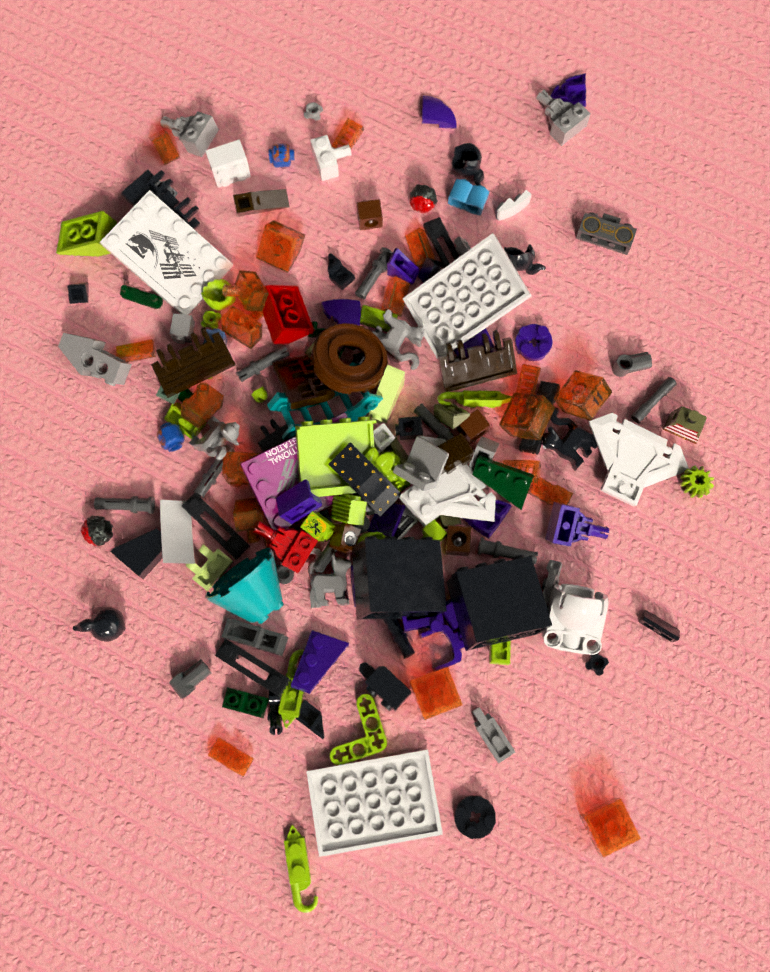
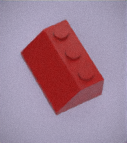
M265 285L257 299L273 344H290L312 334L314 328L298 286Z

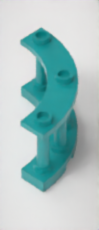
M351 363L349 366H358L360 364ZM333 390L335 393L334 398L338 395L341 397L347 409L344 413H346L347 418H351V421H357L358 417L365 416L383 400V397L380 395L371 394L369 391L366 393L360 391L363 399L353 406L347 394ZM277 392L267 404L270 411L282 413L288 429L282 435V438L285 440L296 436L295 426L301 425L294 423L289 411L298 410L305 421H313L307 408L321 405L327 420L334 417L327 401L291 410L284 393Z

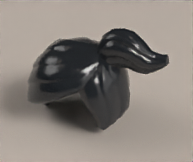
M471 143L456 146L452 159L453 169L461 175H473L476 186L480 185L484 179V172L480 169L482 160L480 150Z
M528 244L525 253L514 247H504V251L517 271L526 270L527 274L535 275L540 270L546 269L540 263L533 264L535 252L531 244Z
M112 607L102 608L92 615L91 619H85L73 626L74 631H90L95 639L104 642L115 640L126 630L122 613Z

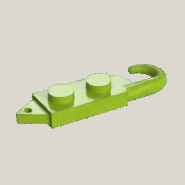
M305 649L296 650L289 660L286 677L291 679V681L286 686V689H284V693H282L278 711L286 729L296 717L299 718L304 692L292 688L291 683L297 670V660L299 656L303 655Z
M292 825L287 839L284 840L292 899L298 911L309 913L317 906L318 896H314L311 905L305 906L302 904L300 891L305 890L311 884V874L305 837H302L294 825Z

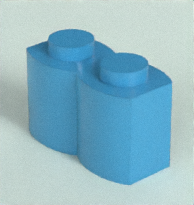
M456 179L448 198V204L481 216L490 191L484 186L472 185L466 179Z

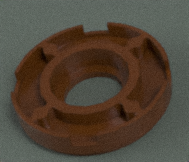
M343 323L326 328L316 338L311 352L314 372L317 377L332 390L343 394L351 395V392L360 391L366 393L374 389L380 383L388 364L386 349L379 338L370 330L356 324ZM341 346H352L364 354L365 360L358 366L346 365L339 359L337 350Z

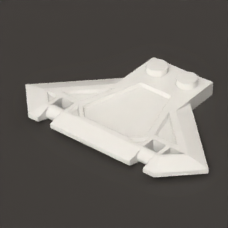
M614 413L589 421L607 468V474L600 491L634 507L637 506L643 488L681 474L687 468L689 469L679 445L674 443L672 448L666 446L667 439L626 419L621 424L616 421L618 415ZM613 428L618 430V433L613 432ZM663 453L667 454L668 457L666 458L662 456Z
M421 436L436 446L446 442L445 439ZM459 464L452 473L446 474L445 472L440 476L436 488L422 491L413 485L402 493L399 498L425 527L440 515L494 522L496 497L492 492L488 495L485 494L483 489L486 485L472 475L473 471L467 464L464 466ZM477 495L480 498V501H478L474 496Z

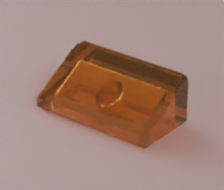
M419 227L405 235L414 264L417 267L423 266L427 257L436 260L425 230Z
M396 276L388 281L381 310L387 311L389 309L393 314L401 317L405 306L403 298L408 295L410 283Z
M150 339L116 346V356L126 362L156 357L154 341Z

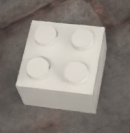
M240 140L205 151L218 188L226 187L231 183L244 181L251 177L247 158Z

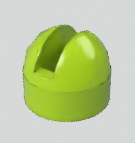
M264 387L257 389L251 394L253 399L259 403H263L268 398Z

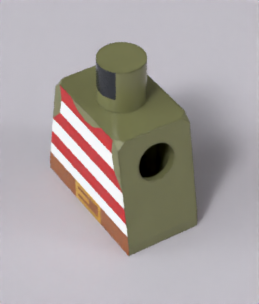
M681 406L669 414L663 430L697 444L707 417L698 411Z

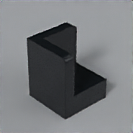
M427 257L418 274V278L424 283L446 266L440 261Z

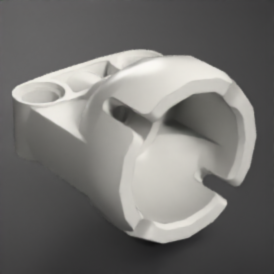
M554 585L548 605V612L553 626L542 632L545 644L548 647L562 651L590 655L597 654L602 648L601 638L609 604L608 596L602 592L595 593L594 589L580 585ZM549 633H556L554 639H547ZM589 640H596L593 646L586 645Z

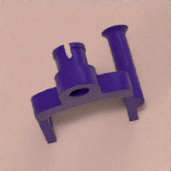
M439 620L432 621L428 631L421 633L419 637L422 639L437 632L444 633L451 644L453 660L433 668V672L459 663L462 659L460 649L464 648L461 633L457 632L454 634L448 625H442Z

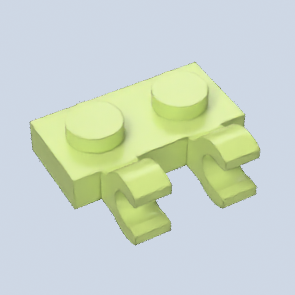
M203 544L198 551L208 558L207 562L201 568L196 563L186 564L185 566L195 573L192 579L206 591H209L233 561L219 549L213 553Z

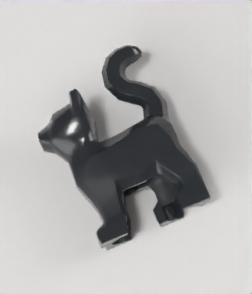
M554 408L550 413V420L559 426L568 425L569 431L563 439H560L550 426L548 432L544 434L542 447L554 450L559 457L570 461L572 469L576 471L584 462L576 450L580 448L583 451V456L588 458L592 453L590 447L596 449L598 447L593 434L576 425L573 420L558 418L559 409Z

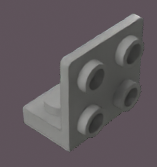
M417 436L407 462L395 465L393 473L422 491L434 489L437 486L449 453L421 436Z

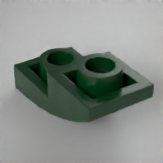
M227 687L222 707L264 719L269 698Z

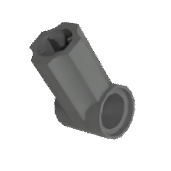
M648 352L630 356L621 355L613 364L612 371L616 376L624 377L627 373L650 369L652 367L651 355Z
M200 659L187 671L176 675L169 684L178 696L183 699L192 693L196 688L195 686L212 674V672L203 660Z

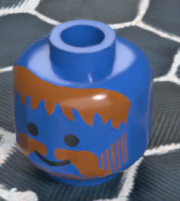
M287 143L273 144L272 148L269 149V161L276 168L289 167L291 160H295L294 149H290Z
M170 422L160 426L161 429L157 432V438L161 447L169 452L180 449L185 441L180 427Z

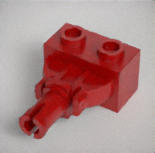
M258 521L257 527H254L253 532L270 541L267 546L274 550L281 565L299 573L318 540L300 526L297 529H284L278 526L276 530Z

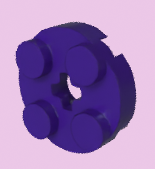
M530 324L520 328L515 339L516 351L529 361H539L545 358L553 344L548 328L538 324ZM535 339L538 343L536 346H533L529 341Z

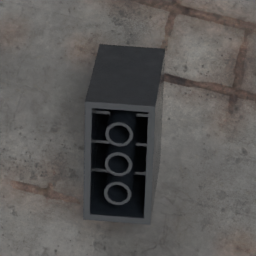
M368 536L352 548L357 619H402L403 616H406L407 619H422L437 616L447 611L440 540H433L432 537L414 540V537L396 539V537L389 536L384 539H377L376 536Z
M518 555L509 561L499 559L490 565L480 563L471 569H468L467 566L461 567L446 582L465 651L537 635L553 626L531 556L524 557V555Z

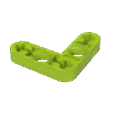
M362 694L356 702L366 737L333 748L330 753V759L335 765H343L379 753L386 748L387 739L372 696ZM363 698L371 700L369 709L370 711L374 709L375 714H368L363 717L362 713H366L365 707L360 706ZM369 717L377 719L378 724L376 728L369 729L366 726V720ZM381 729V733H377L380 740H384V743L381 744L382 748L378 749L377 746L372 745L375 738L374 735L369 737V732ZM357 743H361L365 748L364 753L359 756L353 752V746ZM349 746L352 759H348V755L342 757L343 761L341 762L338 759H334L337 750L346 752L345 747Z

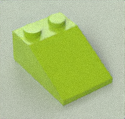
M104 211L62 221L56 253L59 255L95 257L111 254L100 244V241L117 225V221Z

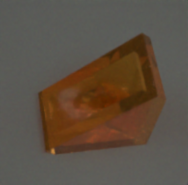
M164 129L148 137L164 165L180 158L168 132Z

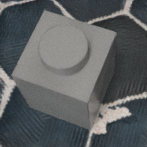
M173 313L170 336L176 343H192L190 334L193 333L195 325L192 315Z

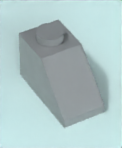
M482 436L469 464L471 470L474 471L479 455L493 460L499 443Z

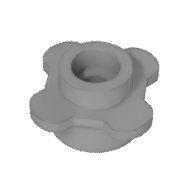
M315 102L307 104L304 117L306 119H314L315 121L320 120V113L323 111V107Z

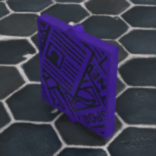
M393 503L381 516L374 514L367 531L380 532L384 536L394 537L406 507Z

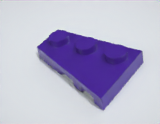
M312 630L291 687L310 694L330 667L335 664L343 651L348 648L349 643Z

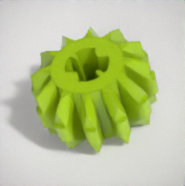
M696 465L692 466L691 469L687 468L684 471L685 474L680 477L683 480L680 486L686 487L684 493L690 492V498H693L695 495L698 498H702L703 494L708 495L710 493L709 489L714 487L711 483L714 477L708 476L711 473L709 470L704 472V466H701L699 469Z

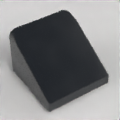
M88 283L67 285L70 304L89 302Z

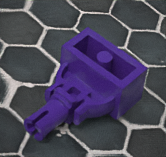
M554 502L545 539L551 543L571 547L573 542L579 540L588 541V537L582 536V534L607 539L608 535L601 532L609 533V527L587 523L593 522V519L585 517L580 512V508Z

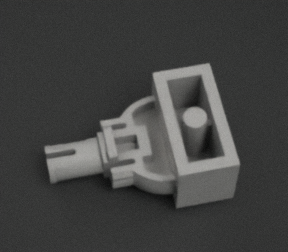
M542 90V93L540 92L537 95L536 99L546 107L545 114L549 117V123L552 127L550 135L561 146L587 126L591 113L579 102L573 105L569 102H563L560 98L553 99L545 90Z
M198 111L195 116L180 117L175 120L163 116L160 122L161 127L172 130L173 135L179 138L188 153L203 157L219 131L211 115Z

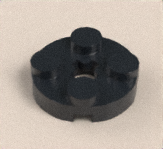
M468 796L458 803L454 821L456 827L463 835L470 839H481L493 830L496 824V813L488 800L480 796ZM471 812L480 813L481 816L478 823L470 821L469 818L472 817Z

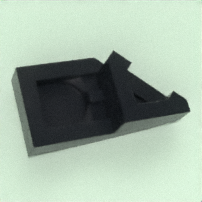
M330 253L328 255L329 278L336 286L343 290L355 280V276L342 266L338 258Z
M304 699L301 703L299 718L296 717L295 719L324 739L321 711Z

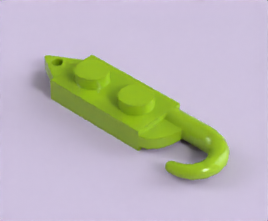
M463 390V392H443L437 398V401L442 405L449 406L451 404L443 399H456L459 404L470 408L477 406L495 408L501 407V404L513 401L512 396L502 394L500 391Z

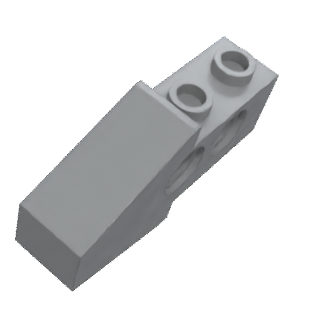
M63 333L58 347L80 375L99 379L103 378L105 379L104 382L111 386L116 384L124 385L132 364L103 350L105 346L104 341Z

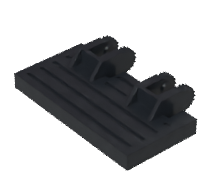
M149 170L145 171L121 192V195L134 207L150 190L193 229H196L200 224L195 217L188 222L198 211L199 208L197 206L192 207L185 215L181 212L191 202L188 197L179 204V201L169 190L162 195L173 183L171 179H168L159 188L155 185L164 177L165 173L162 170L154 176Z

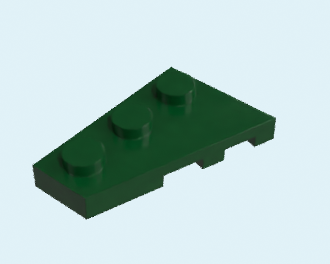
M480 455L472 474L520 510L523 508L534 474Z

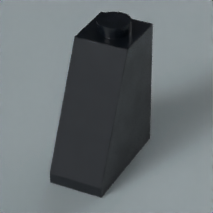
M156 528L113 548L110 552L140 578L144 579L163 558L161 532Z

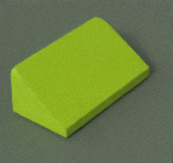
M178 402L171 404L164 417V420L177 424L182 433L190 439L197 436L206 425L204 420Z

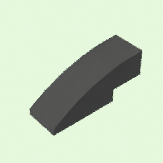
M229 618L222 634V638L279 656H283L289 638L283 634Z

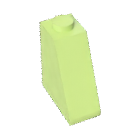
M387 365L376 395L382 396L383 400L374 410L369 412L371 419L376 420L377 423L384 422L387 424L404 386V371Z

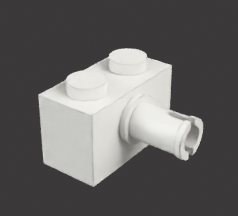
M328 135L311 139L312 153L322 181L338 177L337 159L351 156L349 144L333 148L331 147Z

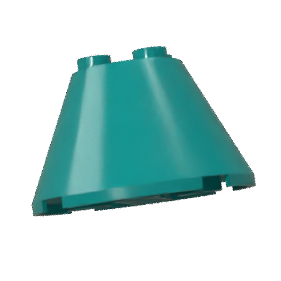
M271 548L262 549L256 552L257 556L251 560L246 558L231 568L212 585L214 590L211 594L209 591L206 593V599L251 623L258 622L261 624L269 618V613L273 610H279L284 605L274 554Z

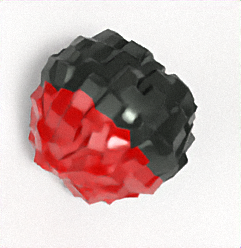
M417 184L410 192V205L417 212L426 214L437 204L438 200L435 190L427 185Z
M92 515L84 521L81 528L84 540L94 546L104 545L113 537V526L110 521H106L104 517Z

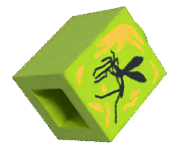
M312 511L300 527L316 540L324 541L332 536L334 532L332 529L335 525L317 511Z

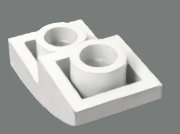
M525 190L522 195L518 194L514 201L508 198L505 203L501 202L496 209V219L498 221L504 220L520 212L530 203L532 194Z

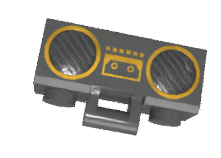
M585 212L576 239L628 255L637 228H633L631 224H621V218L606 213L603 214V217H599L596 213Z

